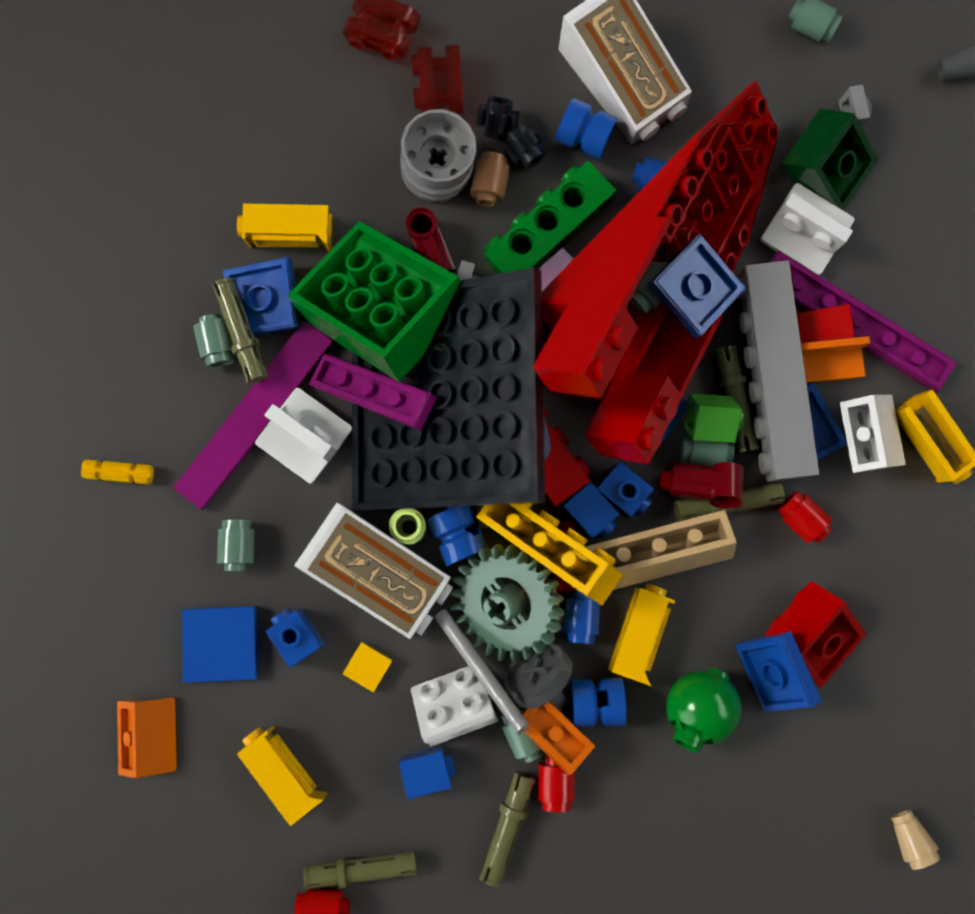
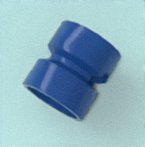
M573 98L561 120L555 141L570 148L580 145L582 153L600 160L613 134L618 118L601 110L594 114L590 105Z
M470 506L451 507L426 520L434 539H440L442 542L439 551L446 567L488 547L481 529H476L473 526L476 518Z
M604 678L598 684H594L591 679L570 680L571 721L576 728L594 727L597 721H600L604 727L625 726L626 696L622 678ZM597 698L604 699V707H598Z

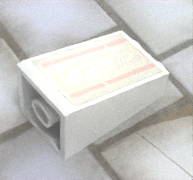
M586 0L563 16L558 50L606 113L618 118L616 126L631 145L640 138L643 141L648 140L660 129L659 125L668 118L670 121H674L687 110L686 104L692 91L637 0Z
M339 503L335 504L294 565L409 639L413 637L415 632L422 636L433 617L428 615L435 602L442 605L453 589L448 584L452 578L451 576Z

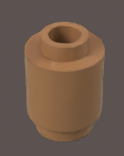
M491 151L483 152L480 159L476 161L470 196L476 199L475 202L478 205L492 208L504 201L510 167L507 165L508 158L505 155Z

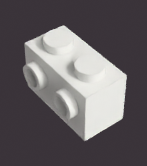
M869 395L840 402L853 473L906 465L892 395Z

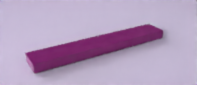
M779 250L774 254L770 262L789 260L795 306L806 312L850 304L855 338L870 336L871 344L863 349L925 388L933 389L935 393L940 392L958 362Z
M304 320L301 328L296 330L267 367L266 371L269 378L252 386L178 480L173 489L200 510H204L254 447L256 439L271 421L264 416L271 405L274 404L280 409L295 388H300L318 365L323 354L329 351L334 342Z

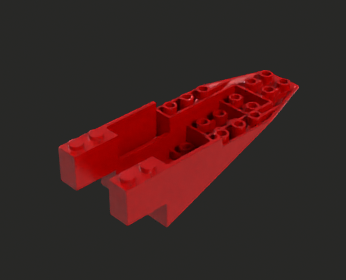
M757 81L751 82L700 129L542 291V318L550 327L552 333L532 368L550 391L602 398L603 394L606 393L584 434L600 456L649 465L655 451L660 447L662 437L671 419L675 417L677 407L723 317L721 314L701 337L693 338L664 302L655 311L649 310L643 315L629 303V300L647 267L653 261L659 263L666 261L668 263L698 234L704 237L729 269L734 272L744 247L749 243L779 135L778 127L771 117L767 107V100L762 95Z

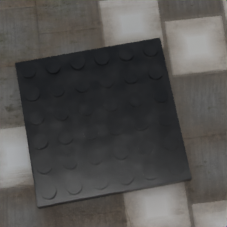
M533 267L461 280L424 356L400 381L437 397L421 431L352 404V511L545 503L543 381L532 368L543 349L541 270ZM352 352V364L391 378Z

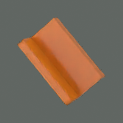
M870 336L801 343L806 384L854 380L866 377L862 348L871 344Z
M166 697L151 700H118V775L142 778L174 772L177 769L175 699Z
M550 702L532 709H525L521 713L530 725L524 733L568 775H572L595 747Z

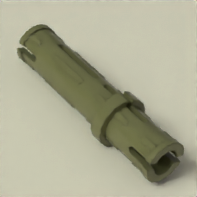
M231 277L219 279L216 283L212 284V289L217 297L221 313L233 343L231 347L232 353L238 357L247 385L265 381L264 379L269 378L259 351L261 345L259 340L254 338L235 281Z
M737 345L727 346L729 361L726 359L724 347L714 350V353L716 354L721 375V381L718 382L719 388L724 389L725 396H731L744 413L743 427L741 430H738L735 441L736 454L747 451L744 437L747 439L749 451L759 449V445L757 444L744 384L748 383L746 375L742 376Z
M776 481L765 485L743 488L742 505L738 508H717L712 506L709 500L692 498L674 501V512L677 522L721 510H725L726 514L768 505L783 504L785 499L780 497H785L781 482Z
M514 771L506 800L500 804L499 811L501 815L484 867L479 876L480 881L485 882L487 879L486 884L492 887L502 886L523 820H527L529 814L526 808L537 779L524 772Z
M415 850L346 860L345 857H339L335 862L304 865L303 868L305 890L339 886V889H344L348 887V884L417 875Z

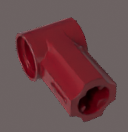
M424 207L415 208L410 211L406 217L405 224L408 238L412 242L415 252L449 272H455L456 268L437 225L434 213ZM418 221H427L431 224V229L425 234H418L413 231V226Z
M674 462L670 479V495L709 500L712 506L722 509L738 508L742 505L744 468L732 462H720L712 467Z

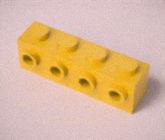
M533 503L484 505L476 518L600 605L604 604L624 575L613 567L617 561L615 558L597 547L594 553L585 548L587 539L571 528L566 533H563L556 528L560 521L546 511L541 510L538 515L531 511L530 508Z

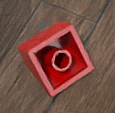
M810 581L804 589L795 595L790 606L771 623L769 630L765 634V636L791 631L814 684L820 688L825 685L867 635L847 604L813 581Z

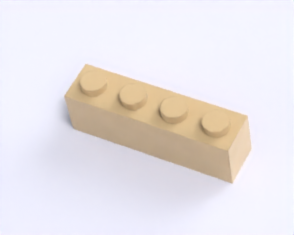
M721 510L593 544L585 548L594 553L597 547H599L617 560L613 567L624 575L613 589L615 590L732 559L737 541L726 511Z

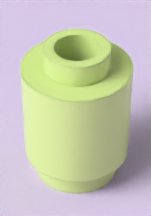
M413 508L399 509L390 518L389 531L397 542L404 545H414L425 537L427 522L424 516ZM406 521L415 522L416 530L414 533L406 534L403 531V524Z

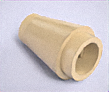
M911 809L891 816L904 862H909L912 870L928 867L940 860L937 853L939 847L917 817L914 816Z

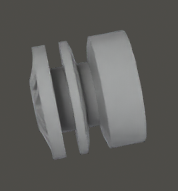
M445 109L427 110L416 115L406 125L401 138V176L407 188L414 195L429 202H446L459 196L468 186L477 152L476 137L470 125L458 114Z

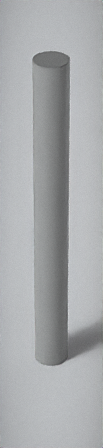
M444 609L435 615L436 621L517 734L524 732L530 726L448 611Z

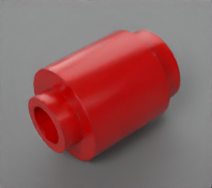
M798 490L788 496L785 502L777 509L782 515L781 520L806 543L813 540L819 543L832 530V527L829 525L832 517L809 495H802Z
M547 755L545 756L546 761L538 763V800L542 802V810L547 812L571 811L572 802L575 801V771L572 775L566 774Z
M312 889L306 890V892H298L295 900L294 914H350V898H344L343 890Z

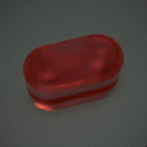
M354 0L352 10L359 17L350 16L346 20L342 33L347 39V43L357 50L364 51L369 49L378 52L383 58L396 62L399 59L407 58L412 41L405 34L416 33L421 20L420 14L412 7L394 0Z
M459 44L445 45L446 56L433 57L432 46L418 47V55H411L413 77L419 76L420 87L413 88L415 110L422 109L423 113L427 110H435L436 104H449L450 112L464 114ZM447 71L448 89L435 90L434 72Z

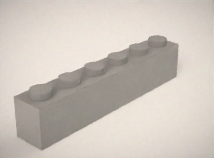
M789 260L746 265L737 277L746 289L737 298H741L743 312H740L739 316L740 329L742 333H746L748 347L744 349V360L746 367L751 368L753 382L749 383V396L751 403H756L758 416L754 418V432L756 438L761 439L763 452L759 454L758 458L759 469L762 475L766 474V482L813 477L819 475Z

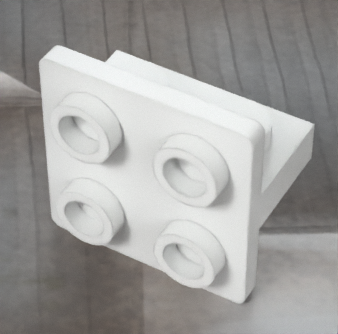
M796 183L761 236L760 241L776 252L779 250L812 272L820 275L833 254L847 242L853 232L850 227L855 219L806 187Z
M295 388L280 409L272 404L264 416L271 421L256 439L255 444L306 482L313 484L352 432V426L300 388Z
M469 666L411 688L421 736L424 743H429L430 747L499 722L488 692Z

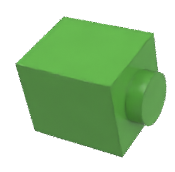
M689 394L684 428L690 437L695 441L735 443L737 432L742 429L744 423L743 410L731 396Z

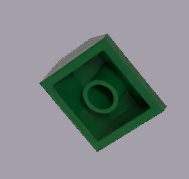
M819 109L781 164L794 185L799 183L831 204L844 210L877 163L878 158L855 113Z

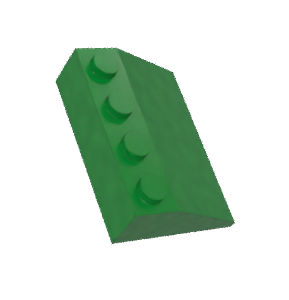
M359 221L287 296L305 321L397 382H400L424 356L461 281L457 275Z

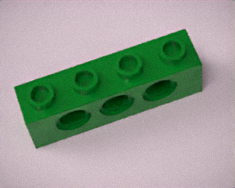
M588 160L580 168L576 165L573 166L562 177L561 181L563 183L554 191L551 188L547 189L537 199V206L530 213L523 211L512 221L510 225L512 229L503 237L498 234L485 246L484 264L494 274L533 267L539 269L613 202L617 190ZM569 196L576 197L581 201V205L570 207L564 202V199ZM543 219H550L556 224V228L546 231L538 225V222ZM517 242H525L530 246L531 250L526 254H519L513 250L512 246Z

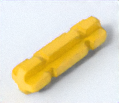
M86 459L82 463L81 476L92 480L101 479L133 483L134 481L137 484L149 485L153 482L154 467L144 464H137L135 466L132 463L101 462Z

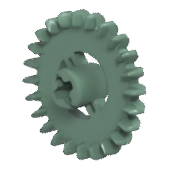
M496 544L492 549L486 547V549H481L478 554L469 556L467 558L469 563H463L458 568L462 574L457 575L452 580L453 583L462 587H458L450 593V596L461 598V601L455 603L451 610H462L464 612L456 620V624L469 623V627L463 633L466 637L474 633L477 634L473 647L476 648L483 642H486L485 656H489L498 648V661L504 660L510 653L513 663L517 662L522 655L525 660H530L535 652L536 654L543 653L546 645H550L555 641L554 633L561 630V624L557 619L564 616L563 609L556 606V604L563 601V596L553 591L559 586V583L548 580L552 571L548 568L541 570V563L535 559L530 561V555L524 551H521L518 555L514 545L508 546L505 550L502 545ZM501 578H510L517 581L526 590L531 604L529 616L524 611L527 602L523 590L514 584L505 585ZM488 588L491 594L486 598V591ZM512 621L515 626H507L505 624Z

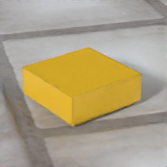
M361 642L344 670L343 675L374 693L393 659Z

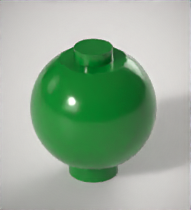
M709 668L708 671L696 670L681 676L672 685L667 696L666 711L670 724L676 730L672 740L677 745L699 754L703 745H716L725 741L734 733L740 722L742 707L739 694L729 682L730 677L715 668Z

